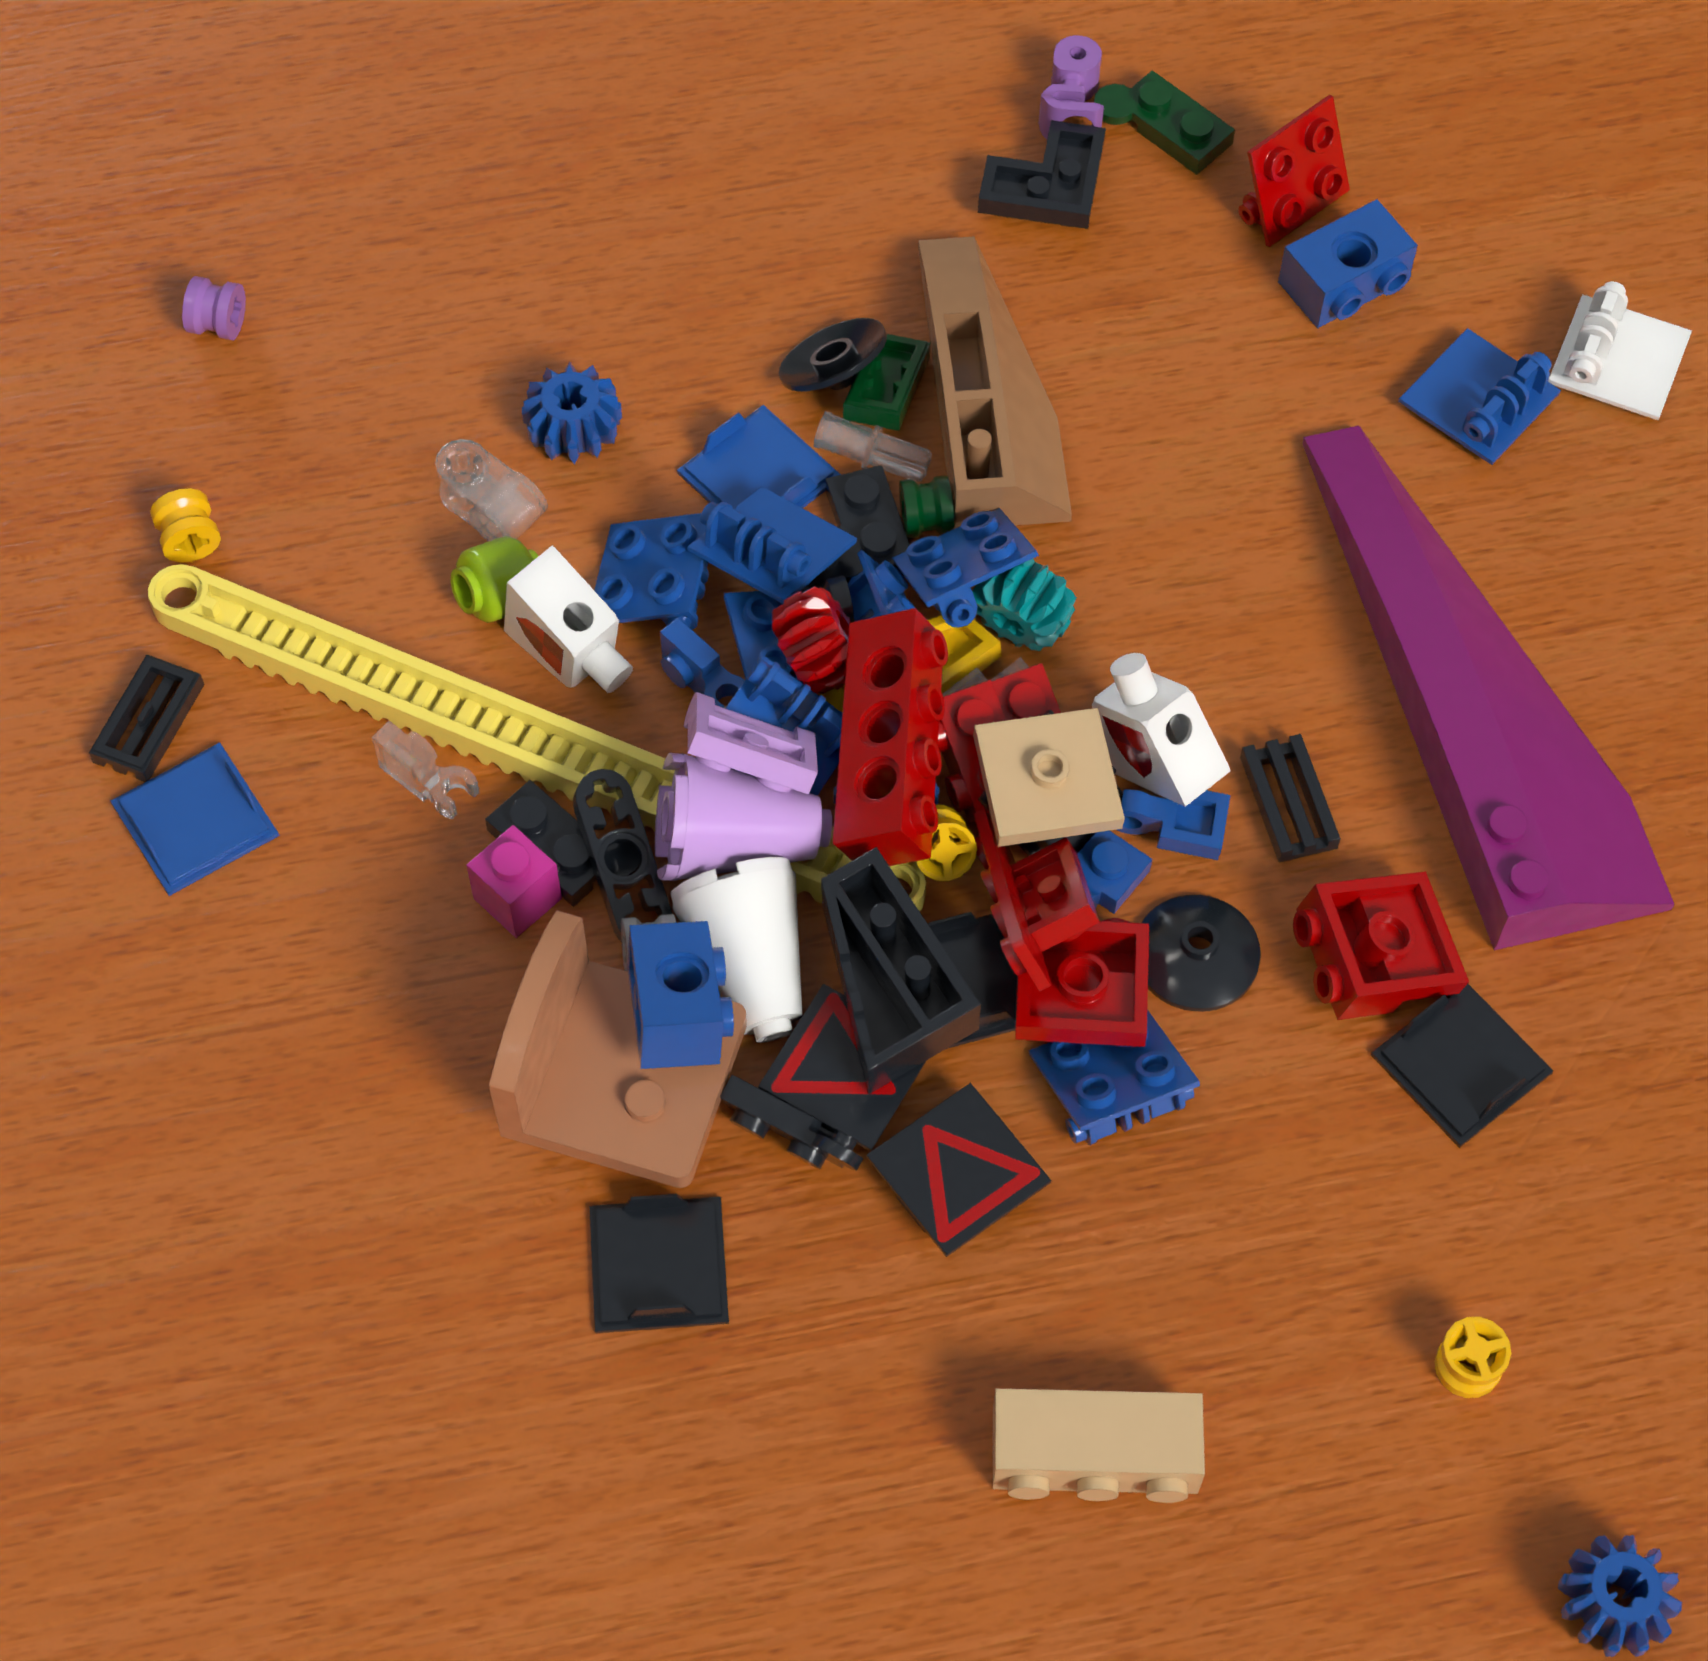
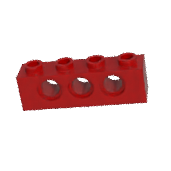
M916 608L849 623L833 844L851 861L876 847L889 866L931 858L932 834L938 827V812L934 801L936 776L940 774L942 767L941 754L938 748L939 721L943 719L945 714V703L941 692L942 669L948 661V647L942 632L935 629Z

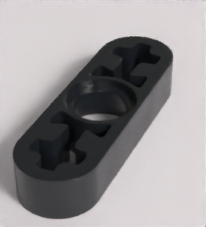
M598 769L588 773L580 781L574 793L573 808L614 933L621 941V919L631 916L634 911V905L630 893L618 899L614 889H630L642 880L647 879L650 888H642L638 893L644 911L650 912L655 910L658 917L660 915L672 914L662 880L658 878V868L629 783L621 774L609 769ZM595 785H602L605 793L616 792L619 799L611 807L614 824L617 826L624 820H627L630 829H615L601 839H597L594 830H604L607 824L601 808L596 806L589 808L586 803L592 797ZM623 842L633 846L640 857L638 870L629 876H618L612 873L607 868L604 859L605 851L610 845Z

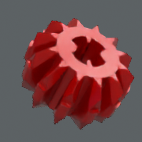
M814 586L803 593L799 591L786 598L782 605L772 610V631L778 639V647L783 651L787 664L795 671L797 679L811 687L810 690L816 694H824L830 690H838L845 686L850 618L845 615L840 603L833 599L829 591Z

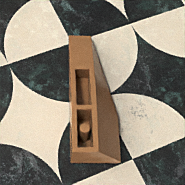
M975 237L918 240L946 471L950 481L954 507V529L961 526L963 520L974 513L994 511L998 508L1006 514L1015 526L1070 522L1072 512L1058 417Z

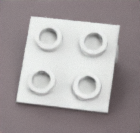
M1610 281L1605 283L1604 286L1599 287L1595 291L1593 298L1582 294L1548 382L1554 386L1659 420L1692 330L1626 309L1628 304V298L1625 294L1626 289L1617 282Z

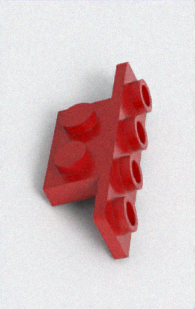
M984 808L974 813L979 831V836L974 839L977 845L976 854L986 869L981 872V876L990 896L995 904L990 906V909L1000 931L1005 939L1000 941V944L1015 974L1020 976L1028 972L1038 990L1042 991L1052 986L1042 952L1059 943H1066L1077 939L1086 929L1100 923L1078 855L1067 837L1015 863L1008 845L998 847L992 818Z

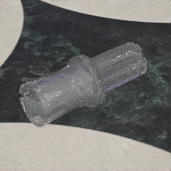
M828 411L824 413L814 439V447L861 462V469L882 465L885 471L912 479L915 482H920L924 479L932 459V453L929 449L882 433L883 426L876 425L872 429L833 415Z

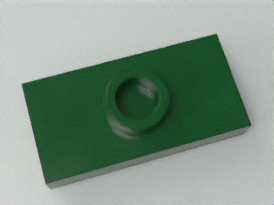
M887 334V340L881 352L871 363L856 374L843 403V420L899 431L929 362L931 343Z

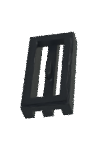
M146 655L89 751L93 763L103 767L108 763L113 765L116 772L126 775L130 771L135 773L138 780L143 782L149 781L204 686L201 674ZM158 675L164 676L150 702L145 704L138 716V722L122 750L115 749ZM181 683L180 686L178 687L176 693L174 694L173 698L171 699L169 705L167 706L166 710L164 711L162 717L160 718L158 724L156 725L155 729L153 730L151 736L149 737L148 741L146 742L144 748L142 749L140 755L137 757V755H138V753L140 752L142 746L144 745V743H145V741L147 740L149 734L151 733V731H152V729L154 728L156 722L158 721L160 715L162 714V712H163V710L165 709L167 703L169 702V700H170V698L172 697L174 691L176 690L178 684Z
M1302 735L1289 736L1288 742L1279 744L1278 739L1267 741L1264 748L1257 750L1255 745L1242 747L1240 759L1278 862L1338 849L1341 838ZM1286 759L1291 760L1319 838H1314ZM1271 764L1282 798L1299 839L1298 843L1291 844L1262 765Z

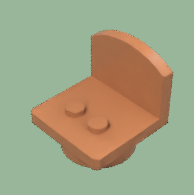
M556 911L544 930L520 983L501 1038L489 1082L500 1136L677 1188L688 1186L693 1181L721 1101L720 1096L727 1084L747 1027L745 1008L740 1003L732 1001L734 1032L732 1037H722L720 1064L641 1069L628 972L589 961L582 917Z

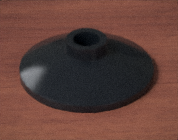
M871 318L850 319L826 327L809 336L790 351L780 365V380L787 389L800 392L830 387L832 390L847 388L852 385L856 374L871 363L881 352L887 340V333L881 322Z
M1205 895L1178 896L1156 906L1142 921V923L1149 924L1148 989L1165 1003L1188 1011L1203 1012L1217 1010L1240 999L1253 984L1258 973L1261 958L1259 940L1249 920L1238 909L1227 902ZM1193 937L1203 938L1210 942L1211 945L1205 949H1197L1189 943L1188 939Z

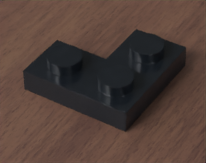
M1051 120L1043 163L987 155L978 199V213L1088 229L1106 128Z
M880 465L826 478V494L837 527L856 537L857 543L806 586L809 588L820 586L825 578L841 575L845 576L848 584L852 577L857 576L863 571L857 555L860 550H863L879 565L885 560L890 562L901 573L892 558L906 552L910 544L883 466Z

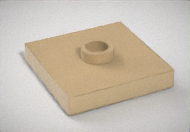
M1098 708L974 726L973 737L998 847L1123 828L1124 813Z

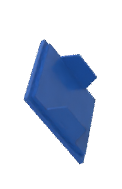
M764 405L745 419L738 412L708 435L704 449L677 469V474L709 503L719 504L727 502L732 505L733 509L761 486L804 508L826 491V478L841 475Z
M220 742L111 800L114 809L169 896L279 836L278 831Z

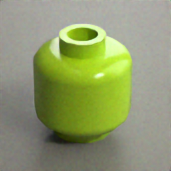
M503 536L462 551L456 562V569L452 570L450 579L452 592L459 607L465 613L473 614L476 618L486 623L505 618L507 582L534 561L538 554L532 549L528 550L519 540L510 536Z

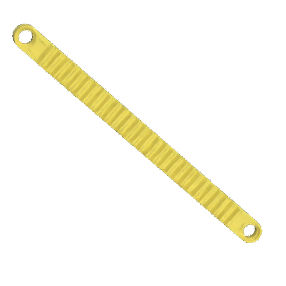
M184 564L171 565L160 570L151 579L148 587V598L158 622L172 631L218 649L225 658L231 660L233 656L238 657L251 669L254 665L260 666L271 677L277 673L288 684L294 686L297 682L301 683L314 695L318 691L323 692L331 702L336 704L339 700L345 701L353 711L359 712L361 709H364L375 720L380 721L384 717L395 728L401 730L404 726L408 727L421 739L426 735L430 736L438 746L443 748L448 744L452 745L460 755L466 757L471 753L484 765L488 766L493 762L506 774H511L513 771L519 773L526 782L537 780L543 784L547 791L553 793L557 789L561 790L572 801L574 793L584 776L598 769L613 770L621 774L629 783L643 826L651 827L655 832L659 785L672 786L675 770L663 769L665 758L196 567ZM187 587L197 592L195 600L185 607L173 608L164 603L166 596L177 588ZM595 785L592 797L586 802L590 807L605 808L611 814V807L619 797L616 792L605 793L602 785ZM832 827L828 847H819L815 859L790 863L792 870L796 874L797 894L802 891L809 892L814 900L822 903L821 879L851 862L833 844L834 827ZM916 862L889 866L897 878L905 880L911 886L912 893L909 897L920 912L924 905L926 893L924 873L918 868Z

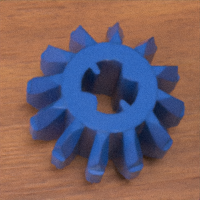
M569 361L565 372L560 374L546 367L543 382H529V389L527 390L528 399L523 401L524 406L522 407L523 423L527 425L528 437L533 446H545V453L548 454L551 460L564 452L568 453V457L575 465L580 456L579 453L586 451L598 458L602 450L601 443H615L617 425L620 424L622 419L621 402H618L616 389L611 382V378L599 379V374L593 365L582 373H578Z
M1603 1535L1596 1537L1592 1542L1591 1553L1580 1549L1573 1553L1568 1560L1573 1573H1567L1561 1577L1558 1589L1565 1595L1573 1598L1561 1609L1562 1618L1568 1620L1582 1619L1585 1623L1577 1635L1579 1643L1586 1644L1598 1634L1603 1637L1602 1648L1606 1657H1614L1620 1651L1623 1643L1634 1656L1638 1657L1644 1655L1649 1649V1639L1659 1643L1665 1641L1672 1632L1666 1619L1675 1618L1681 1612L1682 1602L1667 1593L1679 1582L1678 1573L1669 1571L1658 1573L1655 1569V1566L1662 1557L1660 1549L1653 1548L1642 1557L1637 1555V1543L1634 1535L1624 1536L1617 1549ZM1612 1585H1617L1626 1591L1622 1599L1631 1598L1632 1601L1627 1607L1618 1605L1613 1601L1617 1596L1616 1592L1608 1594L1607 1591Z

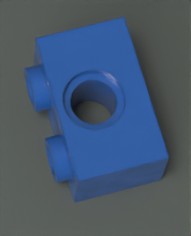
M1376 199L1285 246L1278 283L1318 329L1337 318L1340 320L1349 318L1363 304L1382 294L1392 295L1402 289L1411 277L1418 245L1379 200Z
M708 921L629 925L627 970L640 1068L651 1069L720 1064L722 1037L733 1036L734 1016L731 997H720L718 986H725L726 981L725 956L723 947H712Z

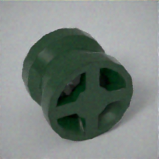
M947 475L935 476L930 483L917 484L912 479L899 481L901 519L908 539L918 538L923 531L935 530L942 535L954 529L952 491Z

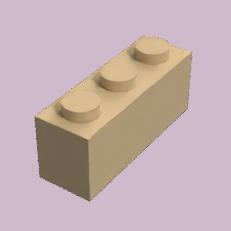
M996 1388L993 1405V1489H1006L1009 1496L1027 1500L1045 1498L1049 1496V1491H1077L1079 1498L1089 1501L1112 1500L1119 1496V1492L1146 1493L1148 1500L1161 1503L1180 1502L1186 1500L1188 1494H1198L1205 1475L1203 1393Z

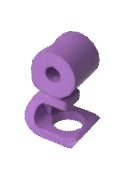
M1080 35L1068 36L1062 39L1055 47L1051 85L1041 94L1039 129L1046 139H1048L1051 120L1063 122V120L1071 116H1082L1093 123L1091 126L1102 127L1104 106L1098 103L1084 102L1091 99L1097 93L1102 59L1100 46L1089 37Z

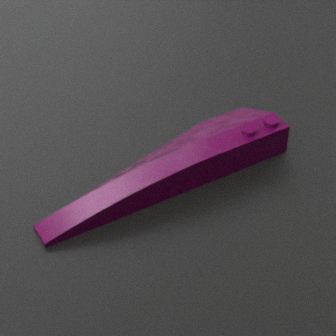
M1360 426L1304 437L1302 442L1493 949L1499 950L1672 910L1675 904L1631 797Z

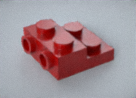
M1042 663L993 681L990 679L943 697L945 714L943 719L939 721L938 748L943 754L950 773L949 776L945 777V786L953 807L957 812L964 810L968 822L975 821L974 813L985 808L978 801V798L985 791L973 737L974 726L1043 716L1047 710H1052L1054 714L1061 713Z
M1426 871L1315 884L1296 908L1297 912L1293 918L1295 939L1301 947L1311 948L1317 964L1313 977L1316 996L1324 1004L1331 1003L1337 1020L1393 1013L1403 1001L1459 994L1469 983Z
M1121 918L1105 919L1086 929L1077 939L1066 943H1059L1043 951L1042 954L1052 986L1042 991L1038 990L1028 972L1017 977L1015 1040L1145 1047L1148 1009L1149 924L1131 923Z

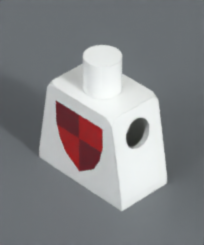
M553 545L507 582L504 631L566 687H575L590 675L607 693H611L630 676L633 666L615 649L619 625L616 614Z
M1141 653L1126 654L1112 663L1110 672L1114 683L1095 696L1092 707L1099 710L1111 764L1117 770L1115 775L1186 807L1231 771L1194 694L1187 686L1151 672L1145 655Z

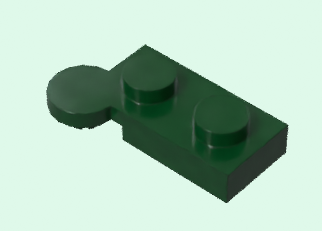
M1153 70L1131 88L1121 84H1109L1100 88L1095 94L1094 103L1104 106L1103 122L1120 125L1130 120L1137 123L1138 133L1196 175L1233 144L1235 134L1233 127Z

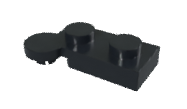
M529 780L485 818L487 831L496 839L514 825L557 864L562 897L573 907L593 890V883L597 879L578 821L534 782ZM623 842L614 843L605 851V864L612 873L618 876H629L638 870L640 857L637 850L630 844Z
M734 1075L730 1077L720 1099L734 1111L730 1118L732 1123L761 1139L765 1138L768 1130L779 1134L791 1141L786 1149L788 1153L815 1168L821 1169L825 1160L841 1168L845 1166L855 1171L858 1170L863 1158L853 1152L856 1143L859 1142L857 1139L834 1128V1132H831L821 1127L822 1122Z

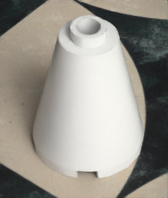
M765 857L736 862L738 872L726 874L718 878L715 869H712L682 882L671 891L673 910L679 921H708L712 947H723L726 981L725 986H718L719 995L721 997H731L732 1001L743 1005L746 1010L747 1019L744 1035L754 1034L758 1043L774 1041L792 1034V1023L802 1018L796 874L792 870L790 860L784 857Z

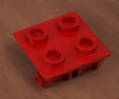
M1332 95L1326 96L1247 151L1255 192H1250L1243 197V204L1239 206L1238 212L1246 224L1253 225L1257 223L1262 226L1266 246L1271 247L1350 191Z

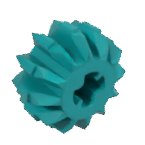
M1034 559L977 584L972 591L977 603V614L982 616L981 622L984 626L993 628L998 633V638L1005 637L1011 640L1016 647L1026 645L1031 650L1041 651L1043 647H1052L1057 638L1063 636L1071 623L1070 618L1075 611L1073 605L1077 598L1072 590L1065 587L1067 581L1064 577L1055 575L1049 570V565H1041L1035 562Z

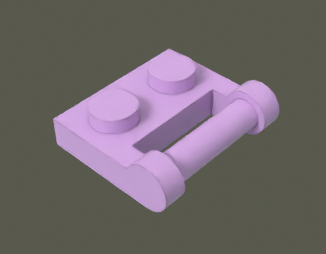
M699 692L694 694L684 721V728L688 729V754L694 755L700 763L713 770L726 772L732 768L753 775L762 785L772 790L789 792L793 789L809 795L818 774L814 732L795 727L792 732L717 706L713 697Z

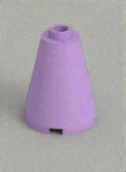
M668 753L663 769L675 770L672 786L659 785L655 821V857L668 858V864L657 870L658 878L661 880L676 881L689 879L712 869H715L716 874L738 871L736 862L749 859L784 857L789 859L790 863L815 859L819 847H828L832 831V814L830 809H822L819 796L811 793L808 795L793 789L789 792L775 791L762 785L753 775L734 769L726 772L713 770L700 763L696 757L683 753Z

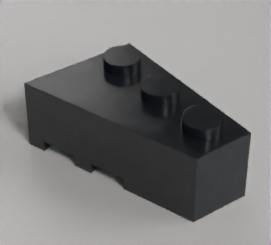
M877 847L821 879L822 907L868 1094H871L979 1030L981 1003Z

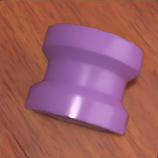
M194 276L187 286L183 301L182 320L185 331L201 335L206 330L215 331L219 338L236 339L241 330L245 314L246 297L243 285L227 282L223 286H216L208 278Z

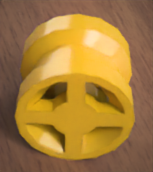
M192 488L171 491L158 498L151 507L150 515L154 526L162 533L159 541L164 556L170 561L184 563L202 559L213 553L220 544L221 537L218 527L209 518L211 514L210 504L207 496L202 491Z
M936 805L938 827L932 834V838L938 833V839L932 845L931 858L915 862L925 876L936 881H951L961 877L971 868L976 859L977 845L964 819L955 809L946 805Z
M1466 1317L1455 1322L1446 1332L1434 1361L1436 1374L1440 1382L1451 1393L1464 1398H1479L1490 1393L1499 1383L1502 1374L1509 1365L1512 1354L1510 1341L1504 1330L1491 1320L1482 1317ZM1466 1360L1474 1364L1477 1371H1474L1473 1368L1468 1367L1464 1363L1460 1364L1459 1361Z

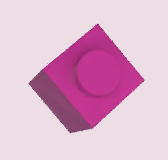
M514 825L466 864L474 900L515 938L520 936L562 899L557 864Z

